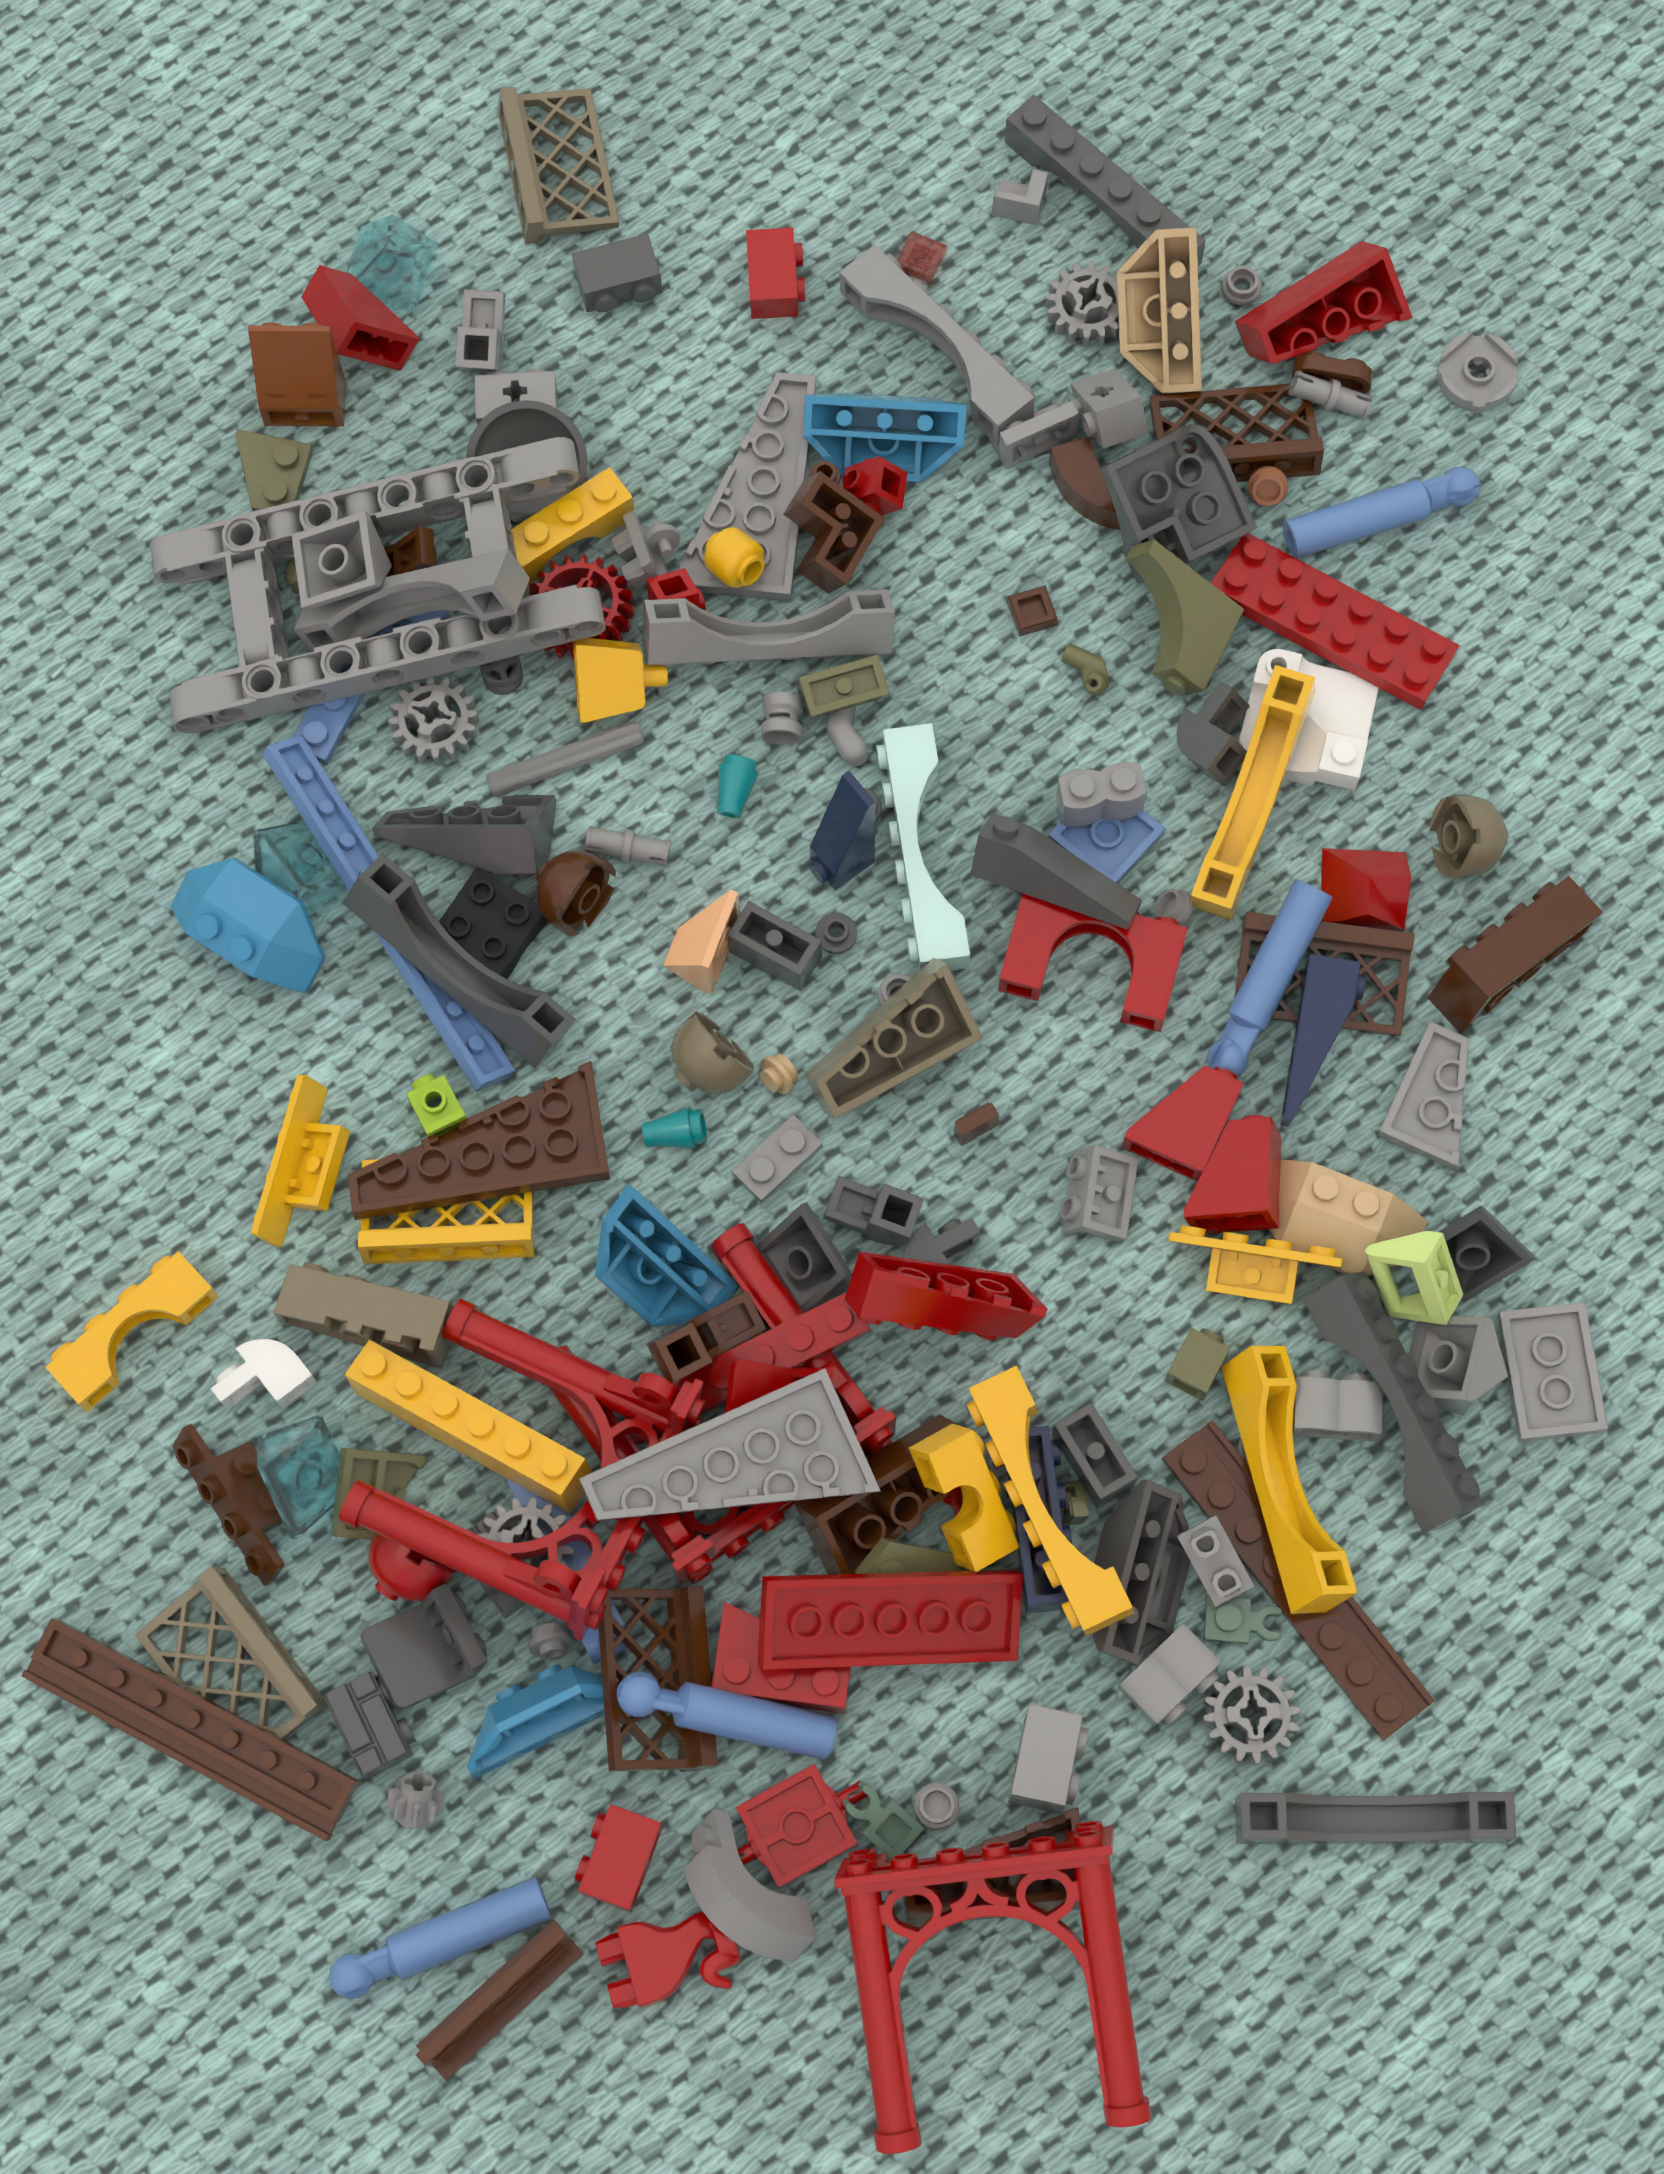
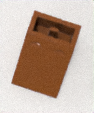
M273 322L264 323L261 326L248 325L258 406L264 425L344 427L347 383L331 327L322 326L318 323H305L302 326H282Z

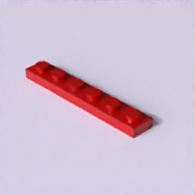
M846 1293L712 1358V1363L673 1382V1384L680 1391L685 1380L693 1383L695 1378L702 1381L701 1399L706 1401L702 1412L704 1414L726 1403L730 1365L735 1359H746L788 1368H798L872 1330L868 1323L857 1317L856 1312L846 1302ZM631 1434L636 1445L646 1442L642 1436Z

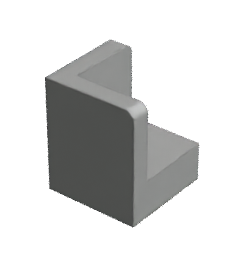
M1033 169L1029 185L1002 180L999 189L994 193L992 216L1038 225L1047 191L1048 172Z

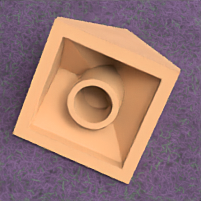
M729 890L681 925L676 931L663 964L664 967L693 986L710 994L714 991L729 952L727 934L740 915L738 892Z

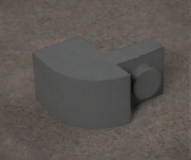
M1220 682L1215 691L1207 697L1197 715L1185 708L1177 726V742L1182 753L1206 776L1225 787L1244 761L1247 753L1230 733L1250 705L1232 687Z
M838 1176L822 1219L860 1232L863 1238L881 1244L901 1246L905 1245L912 1235L924 1198L885 1183L878 1191Z
M973 1218L961 1222L960 1219H955L939 1228L937 1231L939 1235L934 1237L927 1224L924 1223L911 1235L906 1244L903 1258L949 1264L948 1258L979 1243L980 1231Z

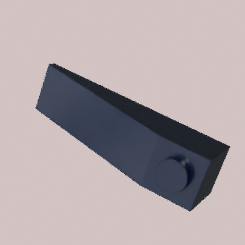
M850 771L842 775L810 844V860L812 862L808 865L811 872L820 883L824 884L828 881L835 891L875 862V801Z
M1310 954L1306 961L1280 1126L1289 1127L1348 1017L1355 1000L1362 1001L1366 976L1359 975L1361 962Z

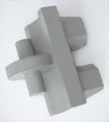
M632 510L623 516L626 529L611 538L614 549L625 562L635 555L637 556L623 565L621 569L625 579L635 589H638L647 584L646 579L669 573L664 558H669L673 555V550L680 543V535L675 526L663 524L661 521L652 523L651 528L641 525L637 514Z
M1216 1514L1177 1535L1215 1607L1255 1587Z

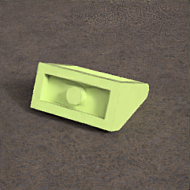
M1423 1231L1367 1246L1365 1252L1386 1312L1390 1317L1447 1325L1463 1297V1292L1443 1233ZM1388 1264L1412 1267L1420 1293L1399 1297Z

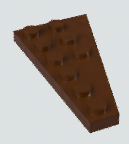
M588 1061L578 1066V1071L562 1079L554 1077L544 1082L542 1088L523 1097L516 1095L457 1123V1128L437 1137L435 1133L421 1140V1145L400 1155L393 1153L348 1174L354 1220L610 1180L592 1062Z

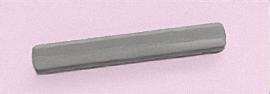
M632 721L488 773L486 780L492 795L500 796L640 745L644 742L643 733L637 721Z

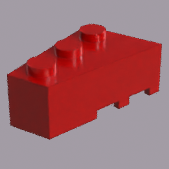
M726 1602L723 1603L712 1681L713 1688L809 1710L846 1713L851 1667L763 1670L757 1665L760 1619Z

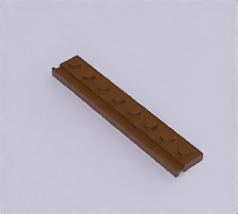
M1213 1420L1162 1457L1164 1464L1207 1518L1215 1514L1217 1515L1244 1566L1273 1603L1282 1609L1284 1617L1382 1742L1435 1701L1353 1597L1327 1612L1291 1614L1250 1467Z
M58 1618L50 1619L31 1656L32 1661L28 1669L24 1670L21 1675L27 1680L324 1841H329L332 1838V1832L337 1822H340L360 1782L356 1778Z

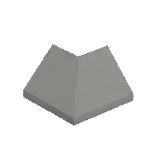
M366 511L291 535L300 603L304 611L379 588L392 567L370 515Z
M1451 1316L1447 1325L1417 1322L1409 1356L1418 1368V1377L1424 1389L1434 1399L1438 1409L1464 1416L1473 1401L1508 1377L1493 1321L1490 1318Z

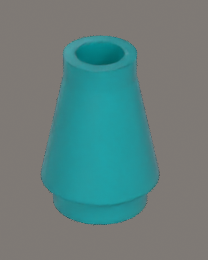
M725 755L724 762L719 764L718 814L741 818L744 805L759 775L756 771L757 762L755 760L739 755Z
M689 1106L656 1120L643 1122L642 1124L646 1147L697 1148L699 1143L707 1142V1127L702 1109L692 1110Z

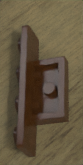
M193 1424L183 1427L173 1443L177 1461L183 1468L188 1469L198 1485L200 1496L207 1504L212 1506L221 1520L223 1531L228 1538L235 1541L245 1556V1563L249 1571L253 1575L258 1576L264 1586L273 1583L284 1568V1562L265 1535V1532L293 1518L297 1512L251 1441L214 1457Z

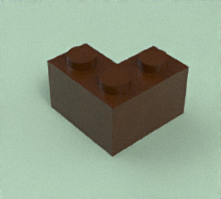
M819 471L802 482L783 514L815 537L796 571L828 594L846 585L885 518L823 472Z

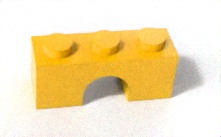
M952 1423L909 1447L924 1487L943 1494L958 1486L962 1490L963 1504L961 1510L952 1520L941 1525L956 1565L973 1572H978L1020 1548L1014 1534L1017 1530L1015 1521L1011 1514L1003 1507L999 1497L1001 1492L999 1481L987 1467L983 1457L985 1446L975 1431Z

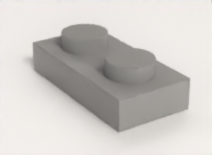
M793 1114L732 1170V1175L762 1204L823 1147V1143Z

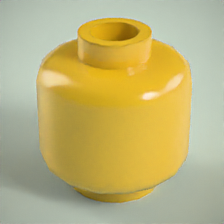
M735 527L723 529L713 534L707 541L704 555L705 567L728 587L740 588L752 585L763 573L765 567L764 549L756 540L741 529Z

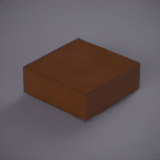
M1046 585L1007 596V604L1019 637L1058 626V618Z
M989 1102L955 1121L954 1135L961 1146L998 1126L999 1114L992 1102L990 1104Z

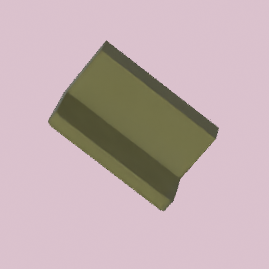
M878 655L801 676L797 683L798 692L803 695L810 719L889 697L890 694Z

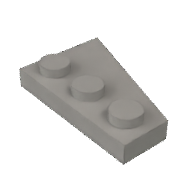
M1431 1021L1429 1022L1377 1136L1454 1171L1457 1170L1459 1166L1460 1131L1462 1130V1104L1466 1081L1469 1038Z

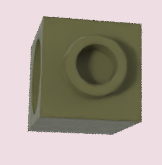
M1191 1327L1167 1372L1165 1382L1204 1401L1228 1355L1230 1347L1223 1344L1224 1339L1217 1333L1202 1328L1199 1332Z

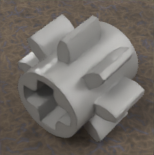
M417 1771L407 1773L402 1778H396L395 1788L389 1789L387 1808L395 1809L393 1819L402 1826L411 1829L423 1828L429 1822L435 1823L437 1812H443L445 1792L437 1791L438 1781L434 1780L427 1773Z

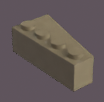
M933 958L815 1064L805 1076L822 1110L835 1119L983 1039L947 963Z
M305 1262L303 1267L290 1264L273 1311L279 1322L361 1346H365L370 1339L402 1358L443 1369L452 1343L442 1337L445 1324L453 1309L450 1301L404 1291L392 1286L370 1283L355 1275L345 1274V1276L331 1274L328 1273V1269L313 1263Z

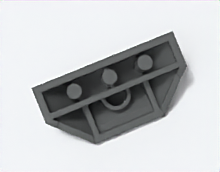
M1141 1480L1105 1521L1094 1564L1104 1570L1112 1566L1114 1567L1135 1613L1092 1633L1095 1645L1099 1652L1132 1665H1138L1144 1660L1146 1655L1159 1647L1172 1634L1190 1565V1559L1177 1537L1178 1534L1189 1529L1181 1508L1183 1506L1182 1495L1150 1480Z

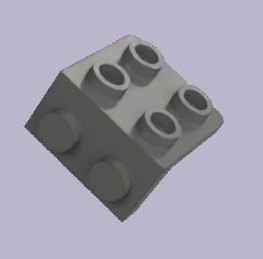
M448 1583L432 1589L422 1604L367 1627L361 1634V1642L393 1706L398 1710L407 1709L474 1678L488 1662L484 1641L478 1633H473L466 1620L467 1611L465 1604L458 1594H453Z

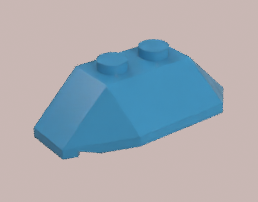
M856 393L805 395L803 437L826 461L831 462L839 469L841 477H844L846 467L861 463L868 458L880 456L908 472L906 481L922 482L964 446L967 404L922 397Z
M237 858L188 870L171 904V908L184 933L251 977L301 993H307L326 958L322 946L319 947L315 929L303 901Z
M627 1185L602 1219L595 1277L647 1324L662 1326L683 1323L727 1301L738 1287L732 1278L633 1186Z
M560 1664L537 1674L538 1682L524 1689L521 1688L520 1684H517L498 1693L495 1696L497 1702L488 1707L467 1765L470 1775L477 1779L604 1716L602 1676L573 1666L562 1669Z

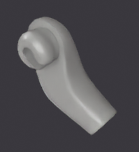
M856 706L828 714L826 730L842 759L852 766L863 765L868 759L866 743L854 729L853 722Z

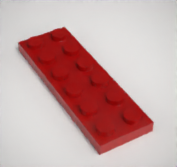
M1249 533L1242 535L1211 581V584L1244 609L1242 615L1419 710L1425 705L1460 646Z
M982 1570L978 1572L944 1571L762 1576L757 1665L763 1670L1018 1661L1023 1574L1018 1570Z

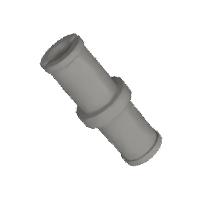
M1299 370L1293 375L1289 386L1290 390L1288 393L1290 396H1296L1320 404L1322 410L1330 412L1332 409L1359 417L1362 420L1367 417L1372 406L1373 396L1370 394H1364L1343 387L1338 380L1330 379L1328 382L1304 374Z
M589 826L585 851L621 857V862L630 863V859L667 867L671 840L635 835V830L626 829V832L622 833Z

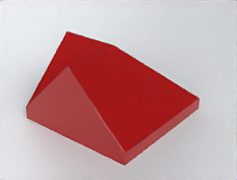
M1322 848L1321 891L1333 898L1321 921L1404 932L1411 882L1406 852Z

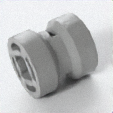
M771 692L763 697V712L766 714V720L762 723L761 739L770 744L794 745L802 740V725L799 723V717L803 714L804 699L790 692Z

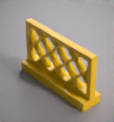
M380 1159L362 1160V1168ZM533 1192L524 1193V1200L518 1194L503 1196L490 1209L479 1200L470 1202L484 1214L473 1225H462L454 1218L469 1202L454 1204L447 1211L442 1207L432 1208L441 1217L430 1227H419L411 1220L420 1210L394 1214L398 1219L387 1229H371V1218L361 1219V1228L358 1231V1249L363 1264L535 1257ZM513 1201L524 1210V1222L505 1223L496 1215Z

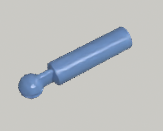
M1464 466L1454 467L1447 471L1445 475L1424 482L1415 479L1284 520V539L1291 556L1300 558L1427 518L1430 512L1451 505L1456 507L1466 506L1473 502L1479 494L1480 481L1473 470Z
M1294 880L1228 1010L1230 1018L1219 1040L1214 1042L1208 1050L1206 1058L1208 1067L1212 1069L1214 1067L1228 1069L1237 1077L1241 1076L1245 1071L1249 1060L1248 1054L1260 1031L1267 1029L1333 898L1332 896L1303 881Z
M633 1672L627 1675L619 1683L617 1689V1700L620 1706L631 1716L645 1717L655 1710L672 1713L674 1724L677 1727L823 1760L829 1756L836 1737L837 1723L833 1715L691 1682H685L678 1691L660 1688L656 1679L646 1672Z
M535 1876L390 1935L386 1938L385 1947L365 1955L357 1953L342 1955L330 1969L329 1979L334 1992L347 1999L360 1998L369 1991L375 1982L393 1975H397L402 1980L551 1920L552 1916L540 1883Z

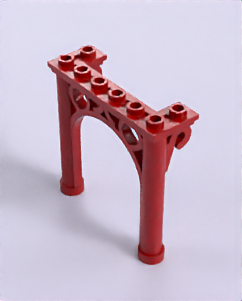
M740 1223L720 1235L711 1244L710 1250L718 1261L723 1264L741 1291L748 1292L759 1316L771 1330L803 1314L804 1311L753 1243L755 1237L745 1223ZM567 1345L558 1347L573 1354ZM833 1351L798 1367H820L833 1370V1387L864 1455L869 1453L872 1456L893 1443L891 1437L895 1435L896 1416L891 1410L886 1413L883 1407L877 1410L873 1408ZM549 1387L601 1461L600 1441L591 1418L573 1399ZM601 1406L611 1428L620 1423L611 1410ZM628 1434L614 1443L615 1453L621 1460L640 1451ZM797 1501L758 1504L752 1506L741 1515H739L740 1506L731 1507L725 1517L712 1525H705L696 1520L694 1511L684 1512V1516L680 1513L646 1516L643 1522L672 1562L675 1577L680 1585L688 1580L692 1584H696L714 1570L711 1564L724 1554H726L728 1559H731L750 1545L747 1538L758 1530L762 1529L764 1533H768L783 1523L786 1519L783 1513L793 1507ZM701 1535H702V1536H705V1537H706V1536H709V1537L704 1540V1539L701 1537Z
M462 1298L455 1304L445 1324L442 1335L444 1339L555 1389L577 1402L591 1418L596 1428L601 1446L600 1469L621 1460L615 1453L614 1443L627 1434L642 1436L646 1440L648 1447H651L658 1443L656 1432L663 1434L660 1440L662 1442L702 1424L703 1419L700 1416L706 1401L701 1399L703 1382L696 1378L693 1383L685 1380L680 1391L672 1382L654 1373H642L637 1382L626 1379L478 1311L477 1305ZM601 1406L628 1419L611 1428ZM357 1480L350 1489L339 1514V1521L354 1528L359 1526L365 1527L567 1622V1628L574 1631L573 1638L582 1641L588 1628L596 1630L607 1607L604 1602L609 1590L615 1592L618 1589L625 1574L626 1567L621 1564L628 1551L633 1554L637 1552L646 1532V1529L641 1527L646 1516L614 1519L618 1522L602 1551L601 1541L596 1533L592 1531L602 1521L596 1520L587 1499L586 1503L572 1519L548 1535L519 1543L497 1542L476 1535L361 1480ZM571 1541H580L589 1546L592 1555L588 1558L584 1568L573 1571L558 1562L557 1548ZM543 1554H547L548 1559L543 1560L538 1568L521 1561L522 1559L533 1558Z
M1102 1821L1081 1822L1075 1825V1830L1068 1831L1066 1841L1055 1842V1837L1043 1836L1028 1840V1846L1009 1848L1008 1842H994L983 1845L980 1852L963 1853V1848H946L937 1851L936 1857L918 1859L916 1853H904L890 1857V1863L888 1853L876 1854L875 1849L867 1848L852 1851L849 1853V1858L842 1860L834 1882L835 1889L841 1888V1894L845 1899L877 2127L873 2130L877 2152L883 2154L903 2153L914 2150L922 2144L900 2001V1987L904 1970L918 1948L933 1935L955 1923L979 1917H1010L1031 1922L1054 1934L1072 1951L1081 1965L1087 1984L1104 2100L1105 2123L1110 2127H1132L1151 2120L1149 2098L1143 2094L1110 1866V1855L1113 1854L1114 1844L1113 1826L1103 1827ZM1073 1868L1074 1878L1065 1869ZM1023 1874L1017 1884L1016 1900L1018 1903L1008 1901L1010 1893L994 1889L987 1881V1878ZM1048 1878L1056 1879L1065 1886L1067 1896L1061 1904L1046 1912L1028 1900L1026 1889L1033 1881L1046 1880ZM967 1881L965 1892L958 1898L950 1900L949 1906L951 1909L942 1913L944 1903L941 1894L932 1885ZM891 1890L886 1900L882 1901L881 1891ZM977 1893L984 1901L974 1902ZM913 1895L926 1897L933 1907L932 1916L920 1928L899 1920L894 1912V1903L900 1897ZM1075 1901H1078L1084 1943L1069 1926L1060 1920L1072 1910ZM886 1925L894 1933L909 1939L897 1956L893 1968L891 1966Z

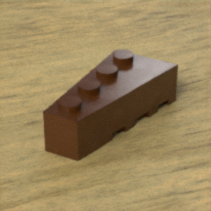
M1570 876L1557 885H1554L1551 881L1545 884L1532 897L1534 902L1528 906L1521 902L1505 916L1504 920L1506 922L1498 928L1494 923L1491 924L1475 939L1477 944L1470 949L1463 945L1447 959L1446 962L1450 967L1427 998L1460 1034H1463L1473 1025L1472 1023L1483 1009L1486 1013H1489L1500 1004L1501 1000L1516 985L1518 987L1522 986L1544 965L1542 959L1549 964L1586 934L1601 916L1602 910Z
M939 1414L869 1457L867 1462L881 1490L880 1492L799 1500L794 1503L827 1574H856L854 1573L881 1537L896 1540L904 1531L910 1533L921 1522L919 1517L934 1502L939 1504L951 1492L943 1494L924 1487L909 1447L950 1424L956 1423Z
M1079 1808L1070 1809L1063 1812L1062 1815L1045 1821L1034 1822L1024 1826L1023 1829L1004 1836H995L984 1840L981 1844L963 1850V1853L980 1852L983 1845L994 1842H1008L1009 1848L1028 1846V1840L1043 1836L1055 1837V1842L1066 1841L1068 1831L1075 1830V1825L1080 1823ZM1073 1868L1065 1869L1074 1878ZM1023 1874L987 1878V1881L994 1889L1010 1893L1008 1901L1018 1903L1016 1900L1017 1884ZM1056 1879L1036 1880L1028 1885L1026 1889L1028 1900L1046 1912L1061 1904L1067 1896L1065 1886ZM967 1881L932 1885L941 1894L944 1903L942 1913L951 1909L949 1906L950 1900L958 1898L965 1892ZM977 1893L974 1902L984 1901ZM922 1895L904 1896L906 1923L913 1926H922L933 1914L931 1902ZM1075 1901L1072 1910H1079L1078 1901ZM999 1916L979 1917V1918L968 1919V1920H965V1921L981 1920V1919H991V1918H1001V1917H999Z

